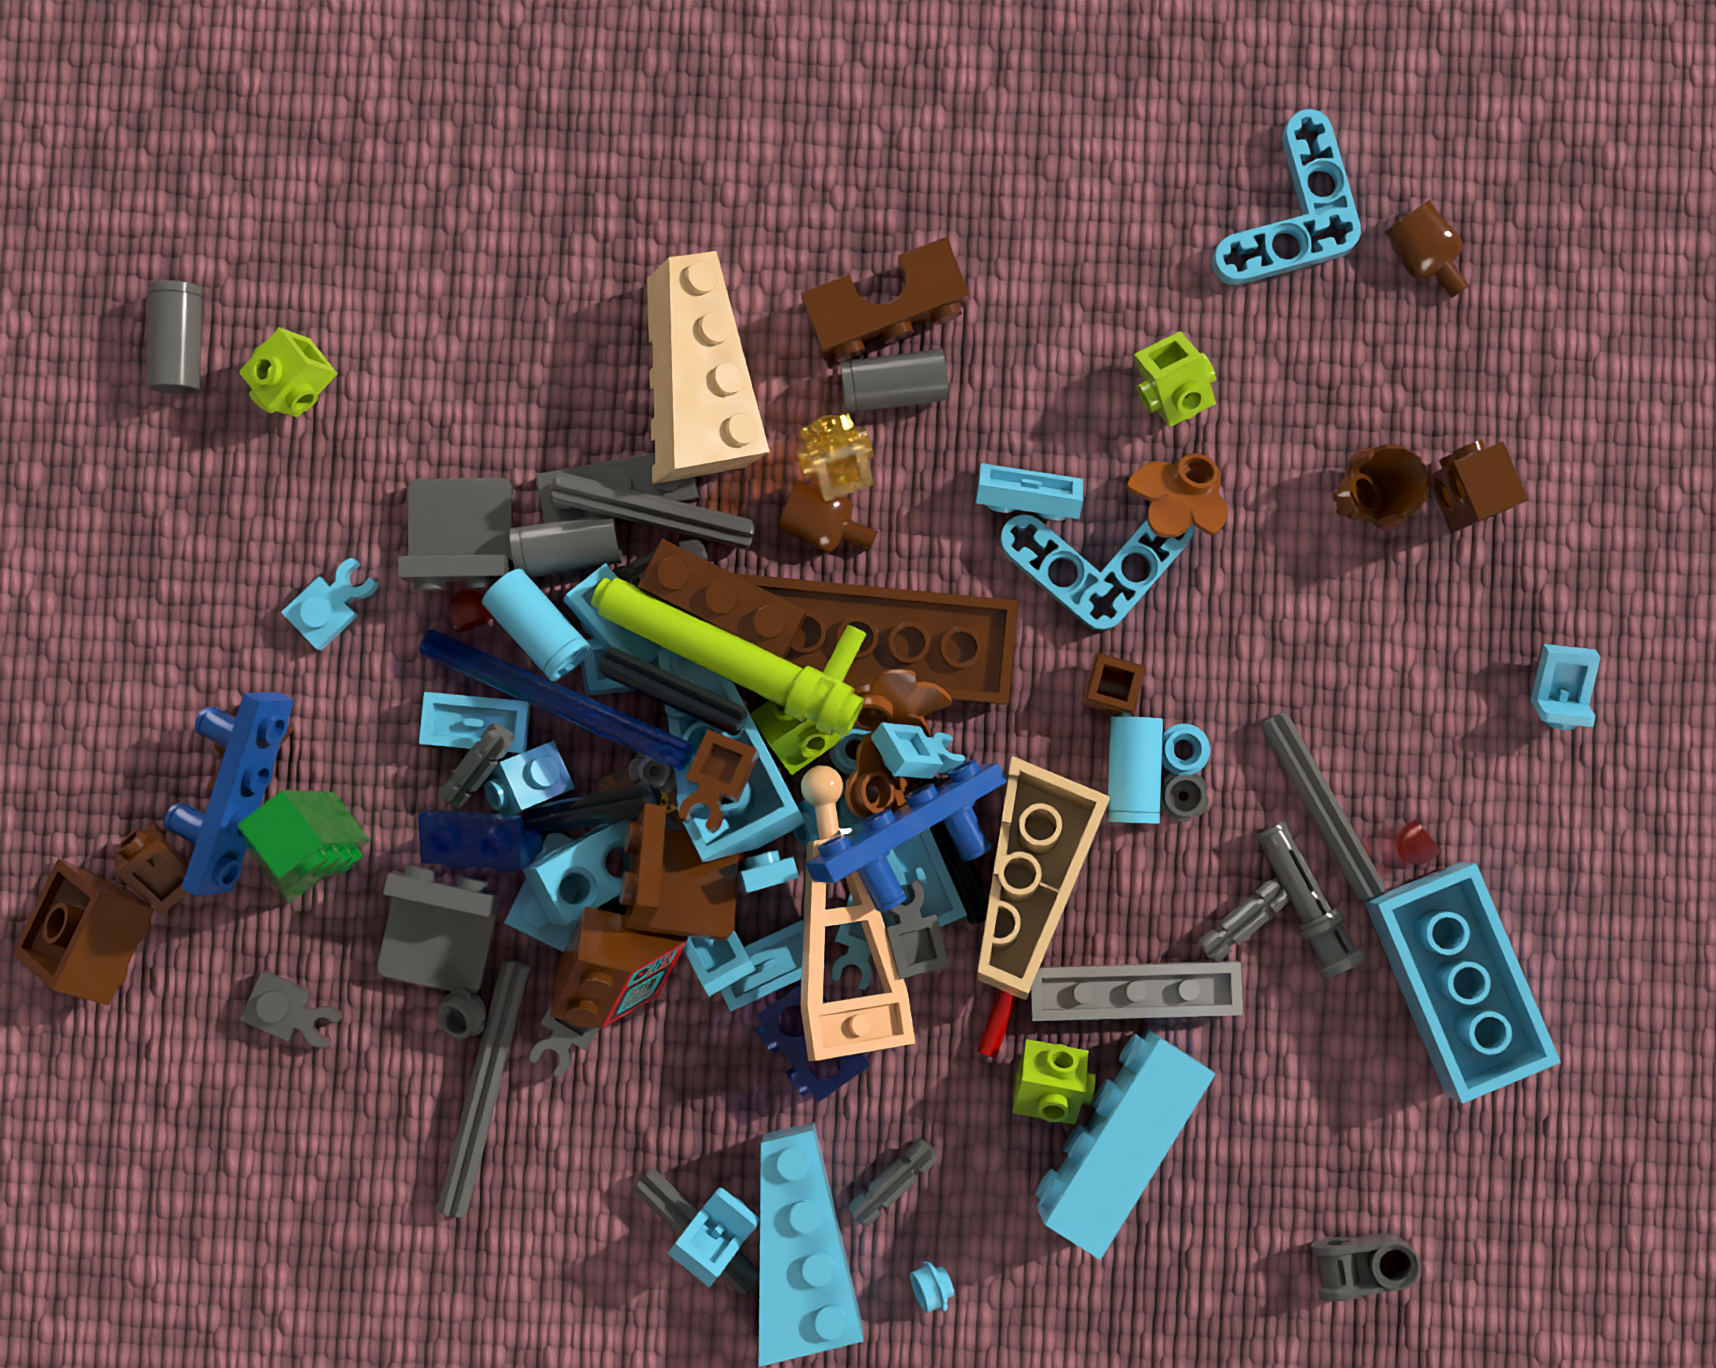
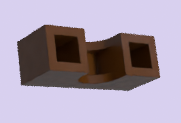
M941 238L898 255L897 268L902 278L904 289L890 303L878 305L865 301L857 293L850 274L802 291V305L823 359L826 360L835 356L837 362L846 361L866 351L864 345L883 338L886 344L893 343L913 334V326L932 320L933 325H940L959 317L962 314L961 308L967 306L969 292L948 238Z
M664 539L658 545L638 585L640 589L784 660L807 617L806 610Z

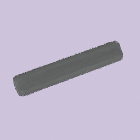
M651 1168L646 1171L634 1185V1192L679 1236L682 1235L699 1212L655 1169ZM737 1250L720 1276L739 1294L744 1295L758 1282L760 1271Z

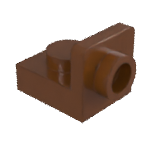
M156 823L150 825L144 832L141 829L134 830L119 844L116 849L118 853L116 856V874L161 916L188 893L182 889L189 862L163 839V830Z

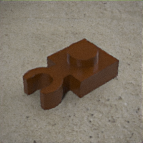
M707 729L685 778L688 783L697 786L698 789L696 793L689 795L681 803L679 818L683 822L689 823L696 809L706 807L710 809V816L705 828L712 834L716 833L723 822V811L720 806L723 798L739 802L758 759V750Z

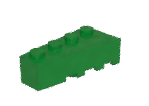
M282 790L237 824L242 836L245 838L244 841L248 845L251 856L288 904L325 876L328 877L335 872L341 875L351 869L364 858L360 849L371 842L370 838L335 792Z

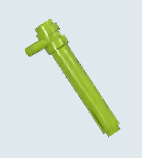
M606 577L603 578L593 594L591 605L598 609V615L783 706L784 713L802 722L806 718L816 722V729L830 736L836 732L846 737L858 718L864 699L855 695V689L843 683V680L866 633L847 624L824 672H821L811 666H807L804 669L618 577L613 580Z

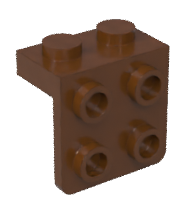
M645 803L637 822L629 821L625 836L624 853L631 854L630 872H624L620 890V904L627 905L625 928L720 941L727 940L732 935L735 924L739 853L703 862L688 832L665 829L667 806Z

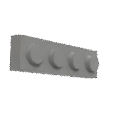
M1220 961L1040 967L1030 990L1031 1020L1061 1021L1243 1015L1241 962Z

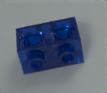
M800 981L758 1011L757 1017L762 1024L757 1026L755 1030L772 1054L781 1050L792 1067L786 1071V1074L803 1097L812 1093L819 1103L869 1067L870 1059L865 1052L839 1056L840 1066L834 1074L829 1076L818 1075L812 1070L808 1061L804 1031L800 1033L787 1032L779 1021V1014L784 1008L792 1005L800 1007ZM823 994V1003L829 1002Z

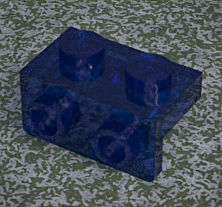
M424 810L418 815L420 863L445 865L449 868H494L501 872H514L525 868L543 851L542 831H525L523 829V819L520 816Z

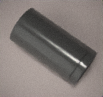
M169 280L149 283L147 389L163 393L180 394L200 391L201 286L189 282Z
M943 348L840 362L846 413L949 400L948 377Z
M596 514L510 528V547L514 568L522 569L529 578L601 567L605 563L613 565L623 562L619 529L615 517Z

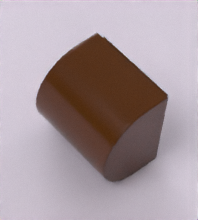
M1096 652L1085 681L1081 705L1123 717H1133L1147 666Z

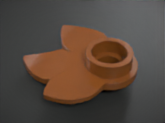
M1198 453L1188 454L1177 460L1174 464L1153 461L1135 471L1128 481L1127 490L1151 502L1147 513L1148 525L1152 532L1159 537H1177L1185 533L1193 524L1207 534L1216 535L1227 520L1228 506L1218 493L1221 484L1219 470L1216 463L1206 455Z
M890 670L876 676L871 684L855 688L854 694L863 698L864 703L854 725L870 732L876 730L881 723L920 726L926 737H930V730L923 716L951 705L952 699L944 689L936 684L916 682L914 671Z
M876 730L868 733L861 740L856 751V770L848 777L844 790L845 801L853 815L862 820L881 810L890 808L893 813L907 805L905 796L911 793L908 790L914 777L893 776L891 771L887 769L880 752L871 739Z

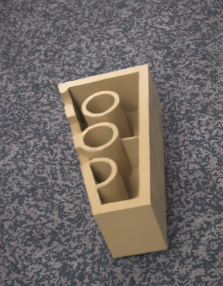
M717 252L669 257L647 277L649 343L653 344V367L649 370L650 389L654 390V418L651 420V441H655V464L652 466V484L745 468L770 452Z
M1012 756L977 980L1026 1000L1104 816L1110 797Z

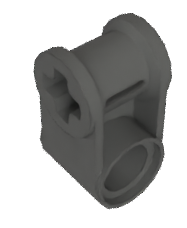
M1380 1233L1359 1237H1333L1318 1240L1311 1244L1312 1254L1318 1256L1323 1285L1318 1288L1319 1299L1324 1301H1346L1357 1299L1364 1295L1401 1291L1411 1287L1417 1281L1420 1274V1261L1417 1254L1401 1237L1393 1233ZM1390 1250L1402 1251L1403 1262L1400 1268L1391 1273L1380 1271V1260L1386 1252Z

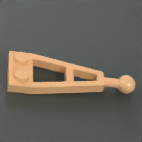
M828 766L811 768L805 773L801 782V792L804 799L815 808L819 840L807 843L806 863L820 855L818 847L822 843L840 835L835 803L842 795L843 781L839 773ZM806 867L800 1007L808 1061L915 1043L907 988L904 979H898L888 934L881 913L876 911L858 872H852L845 877L855 906L825 910L826 883H814ZM860 921L885 993L823 1003L825 927Z

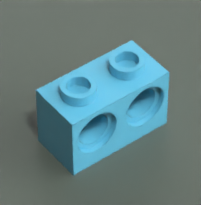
M629 819L601 824L523 868L552 925L566 926L570 924L572 929H575L585 906L598 909L597 907L613 898L616 899L617 903H620L622 878L625 871L630 872L631 854L624 853ZM613 848L618 850L623 858V868L616 877L611 876L605 867L606 856ZM568 874L574 876L579 885L578 895L570 903L563 900L559 891L562 879Z

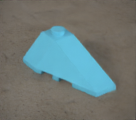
M666 648L657 651L659 667L745 707L733 681ZM664 704L668 717L671 759L674 766L678 793L676 795L678 812L683 800L697 792L698 787L688 783L685 778L707 729L754 747L759 752L758 759L739 802L723 798L720 805L723 811V822L716 833L712 834L705 828L710 816V809L706 807L696 809L689 823L683 822L703 862L760 848L806 824L749 712L746 723L738 735H731Z

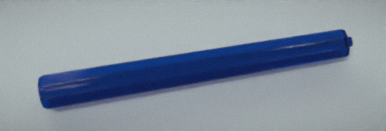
M434 629L424 634L423 641L419 645L421 655L677 770L686 769L694 754V746L679 737Z

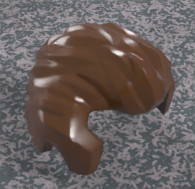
M1384 444L1375 448H1363L1349 457L1344 478L1338 487V491L1332 494L1333 501L1337 502L1336 513L1338 515L1347 516L1351 520L1363 519L1372 522L1373 525L1384 531H1389L1399 527L1408 516L1419 510L1427 498L1430 475L1425 470L1422 458L1415 451L1407 450L1406 447Z

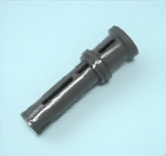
M1280 822L1255 835L1302 922L1299 925L1301 938L1310 941L1323 966L1320 971L1323 979L1336 976L1365 960L1366 957L1362 950H1355L1341 924L1344 920L1341 911H1337L1336 907L1330 908L1327 900L1324 898L1312 872L1296 846L1286 822Z

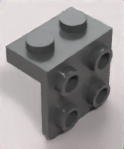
M505 478L415 479L410 482L408 486V556H398V578L410 584L413 583V590L444 591L445 583H466L467 590L487 591L500 578L513 571L514 564L509 536L510 528H513L512 484Z
M406 864L404 872L388 873L383 894L393 896L377 964L378 972L384 977L452 991L456 988H462L469 991L471 995L477 993L482 986L502 894L488 891L489 882L480 879L457 876L456 883L435 879L436 870Z

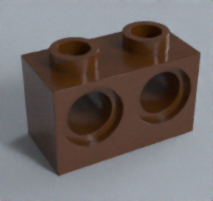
M1483 439L1453 451V454L1441 458L1439 463L1442 469L1431 474L1429 477L1430 485L1451 534L1528 501V497L1503 441L1486 448Z

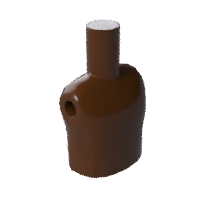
M1430 200L1385 231V234L1400 253L1406 270L1413 278L1420 280L1435 274L1451 298L1469 287L1453 264V261L1462 251L1463 242L1457 232L1441 217Z
M798 479L777 527V530L795 536L812 547L827 553L835 550L842 539L870 550L878 532L851 520L853 506L850 499L831 491L818 489Z

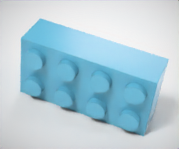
M1458 862L1378 895L1371 900L1364 901L1447 1097L1463 1104L1561 1063L1476 863Z
M1147 1028L1141 1037L1134 1034L1127 1042L1119 1057V1061L1124 1064L1113 1082L1106 1079L1101 1084L1091 1102V1106L1096 1109L1086 1127L1078 1124L1073 1129L1063 1147V1151L1068 1154L1058 1172L1050 1169L1041 1180L1035 1192V1196L1040 1199L1036 1207L1044 1224L1099 1260L1105 1254L1216 1074Z

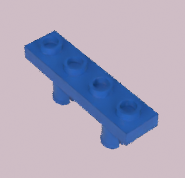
M280 692L244 693L236 718L213 706V708H204L195 721L194 727L197 734L213 741L226 750L206 813L197 810L186 802H183V804L176 803L168 810L164 826L170 832L195 845L182 889L196 897L232 892L236 881L240 877L242 871L241 864L247 844L237 824L256 811L261 805L266 787L272 779L273 765L281 740L288 730V719L294 703L292 698Z
M975 759L964 762L947 772L950 780L935 788L934 784H928L905 796L907 805L892 813L891 809L888 808L867 817L862 821L864 830L848 838L847 834H841L822 843L818 847L820 855L805 863L814 883H835L852 872H858L876 911L884 912L898 906L907 899L886 858L890 853L889 851L940 821L944 822L962 861H969L985 854L992 847L972 806L975 805V800L1007 782L999 763L978 765Z

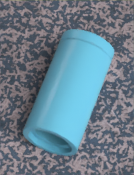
M515 569L504 575L491 586L482 599V605L550 681H557L569 674L585 659L591 650V645L522 569Z
M1110 717L1108 796L1110 800L1107 807V822L1160 824L1163 719L1150 717Z

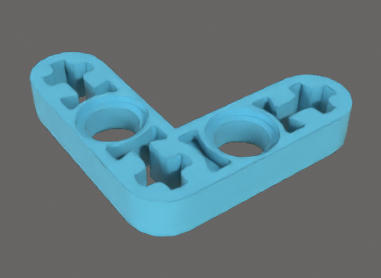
M1306 109L1296 113L1289 120L1282 134L1284 152L1303 215L1232 234L1224 238L1217 246L1212 257V269L1216 277L1223 283L1241 285L1334 260L1346 255L1358 242L1361 234L1360 221L1332 125L1328 117L1322 112ZM1303 124H1306L1309 132L1317 131L1319 134L1312 144L1315 159L1322 154H1326L1327 157L1316 159L1305 166L1302 165V162L1306 161L1311 154L1308 143L1305 139L1297 140L1295 137ZM1318 171L1329 174L1335 184L1333 194L1327 197L1314 195L1310 191L1307 182L1310 174ZM1330 221H1334L1336 228L1346 229L1347 234L1341 239L1340 245H1337L1332 237L1321 239L1313 246L1316 253H1311V237L1324 233L1330 226ZM1307 226L1310 227V235H1309L1307 229L1305 228V227H1307ZM1281 233L1294 236L1299 243L1300 251L1298 256L1286 260L1278 257L1272 249L1273 238ZM1255 240H1261V256L1247 260L1242 267V271L1238 272L1234 264H1225L1224 260L1230 254L1231 248H1236L1238 255L1253 253L1258 247ZM1262 258L1267 266H1261Z
M1022 514L1010 519L1000 533L999 543L1002 552L1012 563L1085 626L1092 630L1104 631L1114 627L1127 615L1186 547L1193 536L1194 524L1185 533L1181 534L1182 537L1179 541L1171 537L1161 545L1157 551L1166 555V558L1161 562L1153 549L1138 542L1140 537L1144 536L1150 544L1157 536L1150 529L1147 518L1101 572L1044 523L1031 515ZM1027 527L1033 529L1035 534L1032 542L1042 551L1045 549L1047 542L1056 548V550L1044 558L1039 570L1030 565V562L1038 557L1027 547L1022 548L1018 552L1011 546L1015 540L1014 535L1010 532L1013 528L1021 532ZM1133 553L1145 557L1150 566L1148 577L1138 583L1127 580L1121 570V563L1124 557ZM1060 558L1071 561L1077 570V579L1074 584L1065 588L1054 585L1048 576L1049 565L1054 560ZM1110 574L1120 588L1131 592L1133 596L1127 601L1121 592L1109 607L1115 613L1112 619L1105 615L1095 619L1090 614L1094 606L1089 599L1092 595L1100 599L1109 592L1114 585L1105 582L1104 579Z

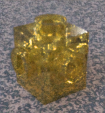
M847 412L837 416L826 415L820 417L811 425L798 429L803 449L795 451L801 473L805 481L814 478L825 502L874 485L868 459L874 458L870 438L865 428L856 430Z

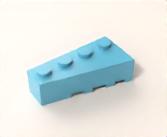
M814 1122L765 1133L761 1141L759 1367L863 1342V1324Z

